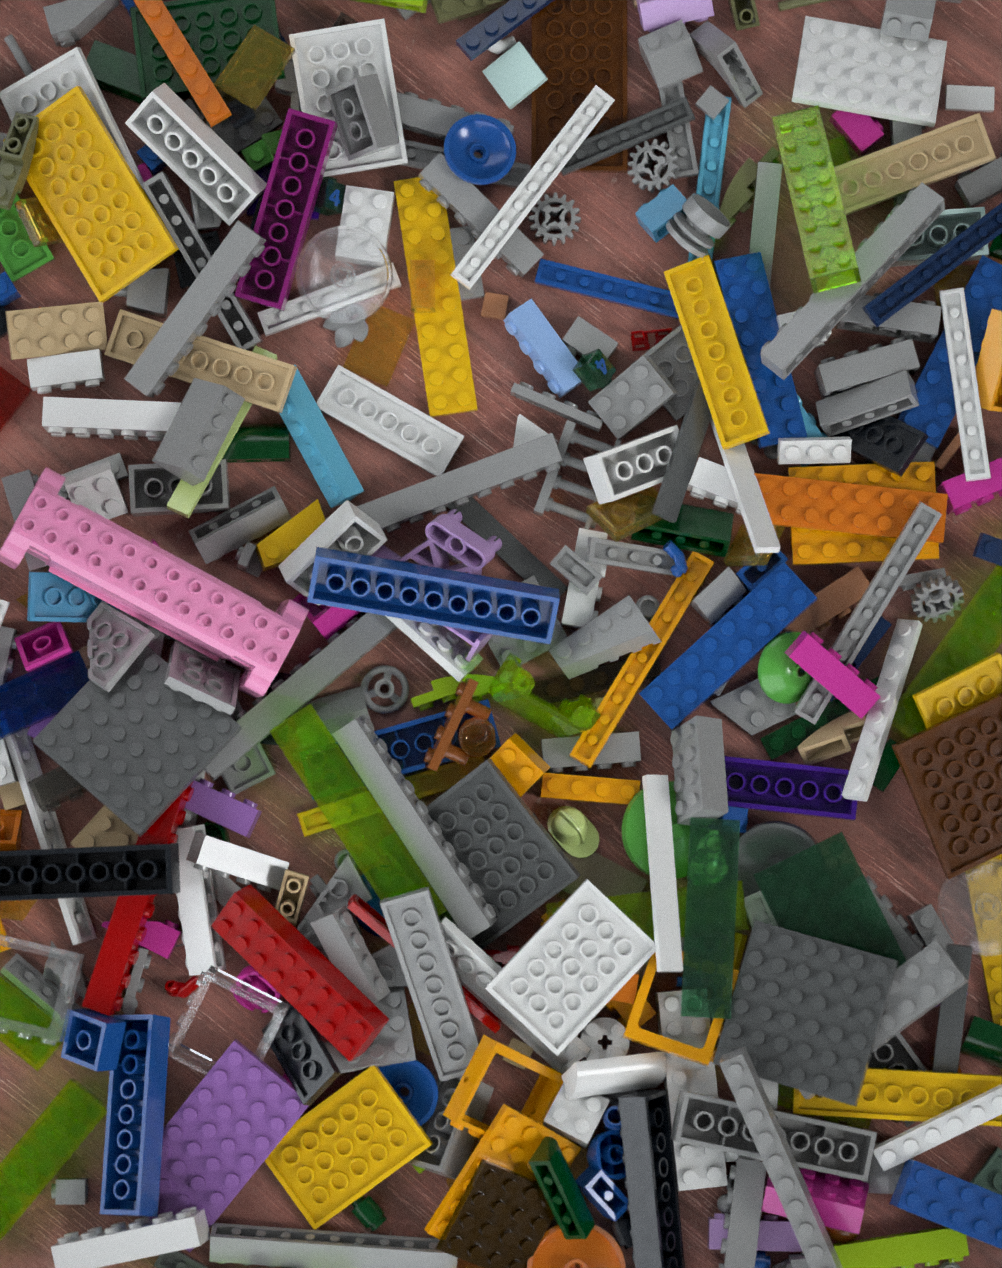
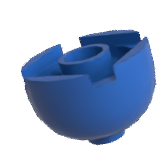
M608 1130L597 1134L587 1148L586 1158L589 1167L592 1170H602L610 1180L626 1177L625 1164L622 1158L624 1152L623 1140L621 1139L620 1131Z

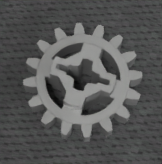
M657 139L653 140L652 145L647 140L644 141L645 147L643 148L637 145L636 149L638 152L636 154L630 153V156L634 159L628 162V166L632 167V170L628 171V175L634 177L632 182L635 185L639 184V188L643 191L648 186L650 193L654 192L655 187L661 191L664 184L670 187L671 183L669 180L671 178L677 180L678 178L674 171L680 170V167L675 165L679 161V157L672 156L675 150L672 147L668 148V144L664 141L660 145ZM655 151H660L664 153L666 156L662 155L658 157ZM653 161H655V162L657 163V164L654 166V168H655L654 171H652V170L650 169L651 167H653V164H652ZM649 175L652 181L644 180L641 176Z
M554 192L553 198H549L547 194H544V201L542 202L539 199L536 203L538 207H533L530 210L535 214L529 216V221L534 222L530 226V230H537L535 234L536 239L541 236L544 237L543 244H546L548 240H552V245L555 246L556 241L560 240L564 245L565 237L572 240L574 237L572 231H579V227L575 223H580L581 217L575 215L580 210L579 208H572L575 201L567 202V195L565 194L561 199L558 198L557 192ZM552 204H558V205H561V206H560V207H551L550 205H552ZM540 212L545 217V221L541 226L538 219ZM568 213L571 216V223L569 226L565 222V217ZM551 215L553 217L559 216V223L556 221L550 223ZM558 231L560 234H550L549 232Z
M939 574L937 579L929 576L928 582L921 580V587H914L915 594L910 596L913 611L916 612L918 618L923 616L925 622L932 618L933 623H936L938 618L946 621V616L954 617L953 611L961 610L960 604L964 603L962 587L959 586L957 580L952 581L949 575L945 579Z

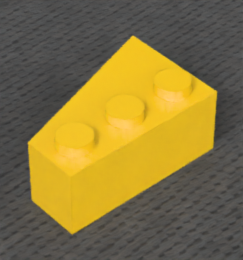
M318 499L256 545L255 550L263 572L278 567L325 521Z

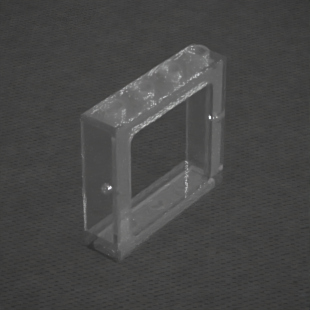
M0 934L1 946L60 959L65 962L51 1026L44 1028L0 1017V1033L8 1034V1030L18 1032L17 1037L31 1040L33 1035L41 1037L42 1043L56 1045V1041L62 1042L84 954Z

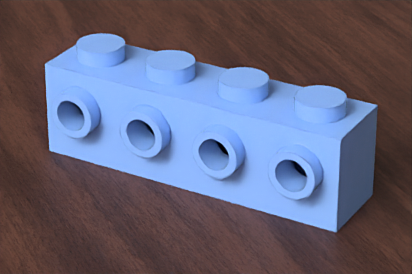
M532 299L510 312L503 320L508 333L515 336L522 352L531 358L535 370L545 377L549 389L554 394H557L559 398L582 384L588 377Z

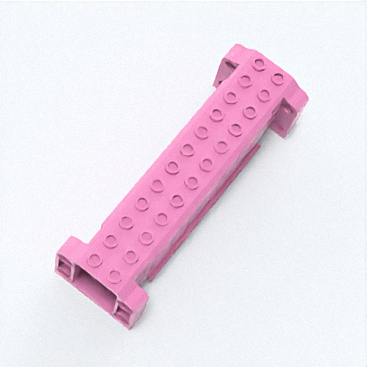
M46 467L0 549V562L16 569L26 552L50 566L48 571L216 662L221 658L244 669V672L239 680L238 690L253 698L264 696L300 632L309 609L288 599L280 602L276 612H273L262 606L260 601L92 510L82 505H76L57 495L66 477Z

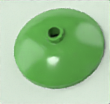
M787 631L774 637L764 648L759 660L758 679L760 686L770 699L779 703L791 704L799 701L813 678L784 653L801 634L800 632Z

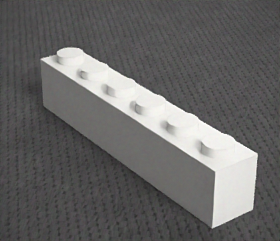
M204 824L179 827L176 831V834H178L177 843H179L181 893H175L178 898V917L182 924V942L185 945V964L189 971V976L226 970L222 937L211 927L218 916L211 868L208 869V872L193 868L195 863L186 860L195 832L206 835Z

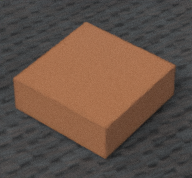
M485 292L481 317L504 320L509 296Z

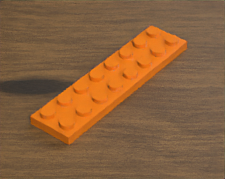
M754 473L771 521L775 526L897 539L919 501L942 514L926 542H944L948 494Z

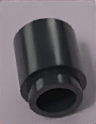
M626 1210L616 1222L610 1220L611 1223L609 1224L616 1242L619 1246H624V1249L633 1247V1240L630 1236L631 1220L628 1210Z

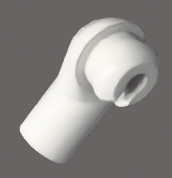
M512 35L498 41L487 50L495 54H501L508 51L517 42Z

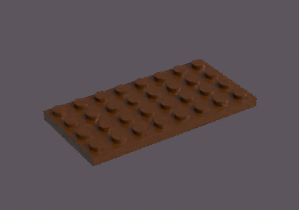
M554 0L531 17V56L548 80L531 93V169L596 85L615 99V101L586 139L627 122V0ZM626 149L572 173H627L628 151Z

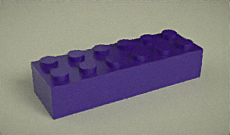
M724 756L728 806L850 821L856 820L857 800L845 799L842 796L849 770Z

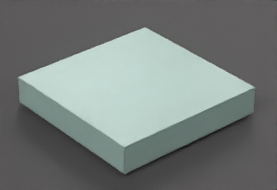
M520 41L482 71L509 109L514 108L548 80Z

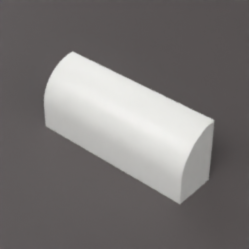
M660 1051L575 1062L562 1075L567 1099L656 1088L663 1082L666 1075L665 1052Z

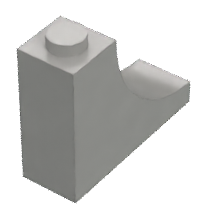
M709 21L704 22L689 34L698 53L719 73L741 106L746 108L763 94L738 45L733 39Z

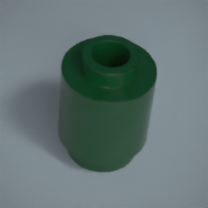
M362 1195L351 1204L354 1207L351 1211L366 1229L369 1228L372 1232L387 1219L384 1216L385 1212L370 1195L367 1197Z

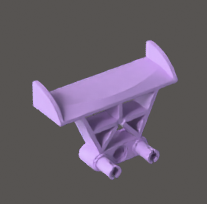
M451 509L447 514H441L432 520L425 528L428 539L404 556L400 557L384 545L371 556L407 563L409 562L406 560L411 558L420 565L482 576V568L494 558L495 552L500 550L502 541L500 538L494 541L497 536H491L486 541L460 523L462 521L460 511L454 514L457 509ZM447 552L462 563L449 566ZM444 626L472 645L465 659L468 662H471L493 635Z

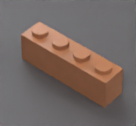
M859 566L816 593L815 596L818 600L783 632L796 631L802 633L804 630L809 634L816 629L818 632H821L831 625L829 620L838 616L841 619L852 612L849 607L860 601L870 584Z

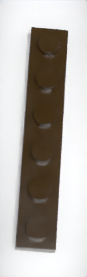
M658 658L645 680L656 678L662 673ZM626 660L598 666L596 669L568 679L566 675L515 687L520 710L525 711L608 690Z

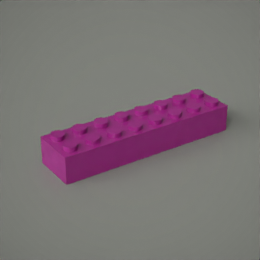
M288 109L254 227V231L266 239L263 244L265 248L257 258L254 257L249 263L251 267L244 277L240 276L235 297L285 311L338 124L335 121Z

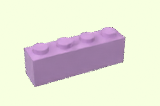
M714 1213V1217H708V1249L721 1250L722 1238L727 1239L728 1229L723 1228L724 1213ZM772 1214L763 1215V1219H760L757 1251L803 1252L788 1219H778V1215Z

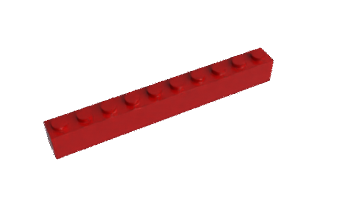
M193 782L141 837L138 836L136 845L177 843L178 834H176V831L185 819L186 811H184L186 802H189L194 792V788H192ZM155 895L118 896L82 1003L83 1007L108 1016L116 1014V1011H120L124 998L121 997L123 990L128 987L131 981V974H129L131 966L136 964L139 957V951H137L139 942L144 940L147 933V928H145L147 918L150 919L154 912L155 905L152 903Z

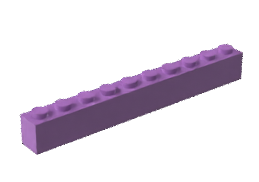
M47 707L46 711L39 708L27 735L35 738L59 711ZM200 778L199 782L194 780L192 784L194 792L191 800L186 802L185 809L250 838L262 811L256 809L258 804L248 799H244L242 803L234 799L235 793L222 788L221 792L212 789L214 784L203 778Z

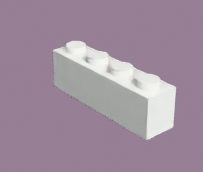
M579 528L575 553L585 561L588 537L608 540V533ZM586 562L601 574L602 578H605L607 565ZM569 581L561 625L580 629L598 616V611H594L595 601L600 602L603 587H598L599 582L586 596Z

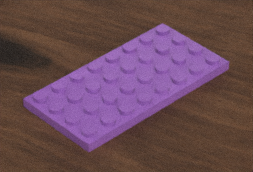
M237 1039L232 1042L163 1128L158 1215L171 1211L173 1215L182 1212V1209L196 1206L197 1210L205 1209L210 1229L308 1108L307 1105H303L293 1085ZM189 1248L186 1250L190 1253L193 1250V1248Z

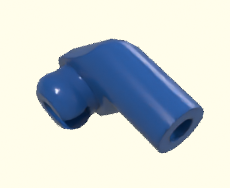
M672 541L667 542L663 546V550L674 560L675 565L670 570L675 577L679 578L688 569L685 555Z

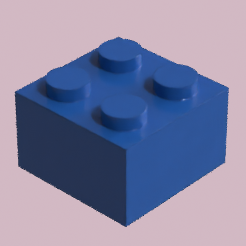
M89 1008L70 1009L61 1058L94 1071L117 1070L126 1022Z

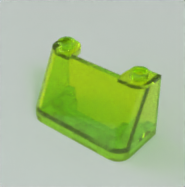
M512 653L508 654L490 683L489 693L493 700L559 738L571 737L591 729L601 715L593 701L583 694L574 701L564 698L559 708L531 693L534 679L528 671L520 666L522 660Z

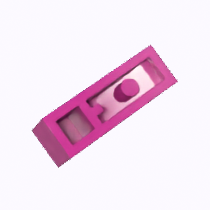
M167 919L164 923L161 921H146L145 928H147V933L144 940L139 942V945L169 959L182 932L177 930L179 925ZM103 921L101 926L108 929L110 921Z

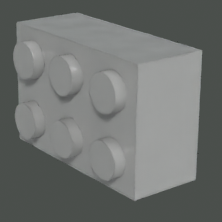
M643 355L590 399L588 403L617 439H623L674 397L678 391L648 355Z

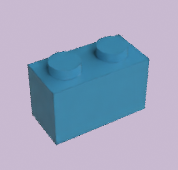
M673 184L668 188L662 189L657 197L649 203L641 205L635 213L639 225L657 243L669 234L666 229V223L671 219L674 220L673 215L676 212L685 214L682 205L687 199Z

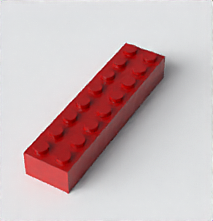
M251 884L234 892L211 925L349 1062L365 1053L390 1020Z

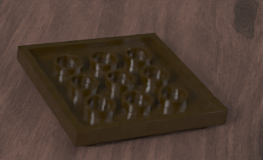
M482 1159L436 1247L442 1252L483 1268H527L528 1259L534 1255L554 1214L538 1181Z

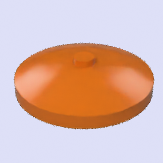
M559 1225L550 1228L545 1232L534 1255L527 1262V1268H626L622 1250L616 1240L607 1231L594 1225L587 1239H565Z

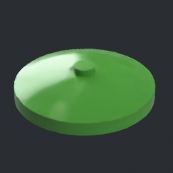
M668 781L676 879L689 875V866L700 839L704 834L712 830L708 829V824L704 827L678 824L675 812L676 792L674 790V781ZM641 789L632 798L624 813L622 840L625 851L632 863L640 871L650 876L643 789Z

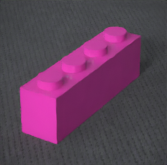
M803 630L784 653L862 719L881 697L875 692L878 687L869 679L862 681L857 676L860 672L850 663L846 666L839 660L842 656L833 648L826 650L821 645L824 641L814 632L809 635Z

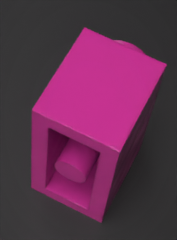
M837 110L829 119L831 124L859 157L882 140L884 136L882 125L876 119L872 120L867 115Z

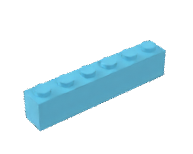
M297 368L283 411L279 414L330 508H334L343 504L346 500L351 501L364 492V489Z

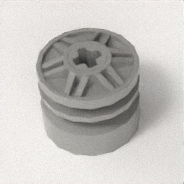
M693 193L682 205L685 214L676 212L673 215L674 220L671 219L666 223V229L684 249L697 257L703 258L708 253V249L714 246V241L711 237L720 239L731 225L726 216L715 205L701 195Z

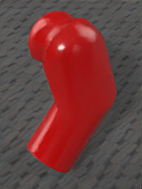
M194 975L186 983L168 980L164 988L167 994L172 997L186 998L202 985V982Z

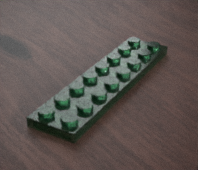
M690 818L681 1017L731 1019L740 820Z

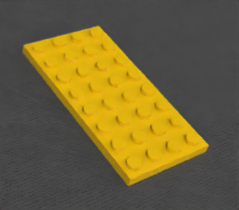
M76 86L36 115L39 118L38 132L26 180L99 302H105L179 250L84 90L81 86Z

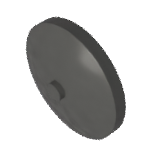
M768 821L751 827L736 841L728 859V878L731 888L739 901L746 896L763 890L774 917L787 918L803 912L818 898L826 878V862L819 844L807 831L792 823Z

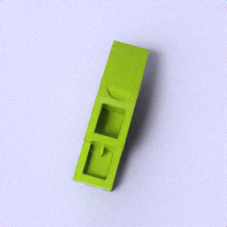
M468 674L461 680L465 682L466 678H470L479 682L472 696L473 700L477 702L483 700V695L491 693L492 697L505 693V688L509 687L508 680L488 675ZM453 676L431 681L433 691L411 698L414 709L419 708L420 711H424L434 707L433 702L442 700L443 703H447L457 699L455 692L460 682Z

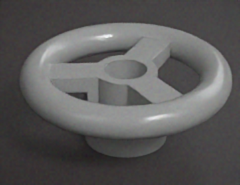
M381 665L371 669L364 676L361 683L366 705L378 713L387 714L397 711L405 704L409 695L407 678L399 669L393 666ZM384 673L383 679L376 683L375 689L368 691L370 680L375 675ZM392 674L401 683L402 693L400 697L394 693V685L391 682ZM382 685L389 686L388 693L384 694L380 691ZM376 696L384 699L390 698L394 704L379 706L371 698Z

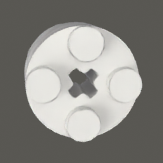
M598 1017L591 1020L587 1024L586 1031H582L580 1034V1039L590 1048L585 1058L587 1060L626 1056L630 1041L623 1038L626 1030L625 1027L617 1020L609 1017ZM603 1035H607V1039L611 1040V1044H608L606 1049H602V1045L598 1044V1040H601Z

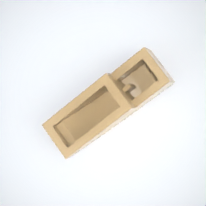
M850 711L827 723L805 739L798 746L804 764L811 765L852 751L850 744L859 741L867 717L866 714L861 719L853 711Z

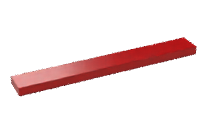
M354 894L349 899L347 908L395 948L385 918L357 894ZM461 985L470 1013L492 1032L496 1033L501 1028V1020Z

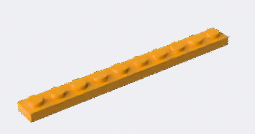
M693 551L686 562L687 572L683 573L681 577L676 578L649 623L661 642L655 645L651 643L642 647V650L638 652H631L570 753L571 758L590 769L714 565L712 560L698 552Z

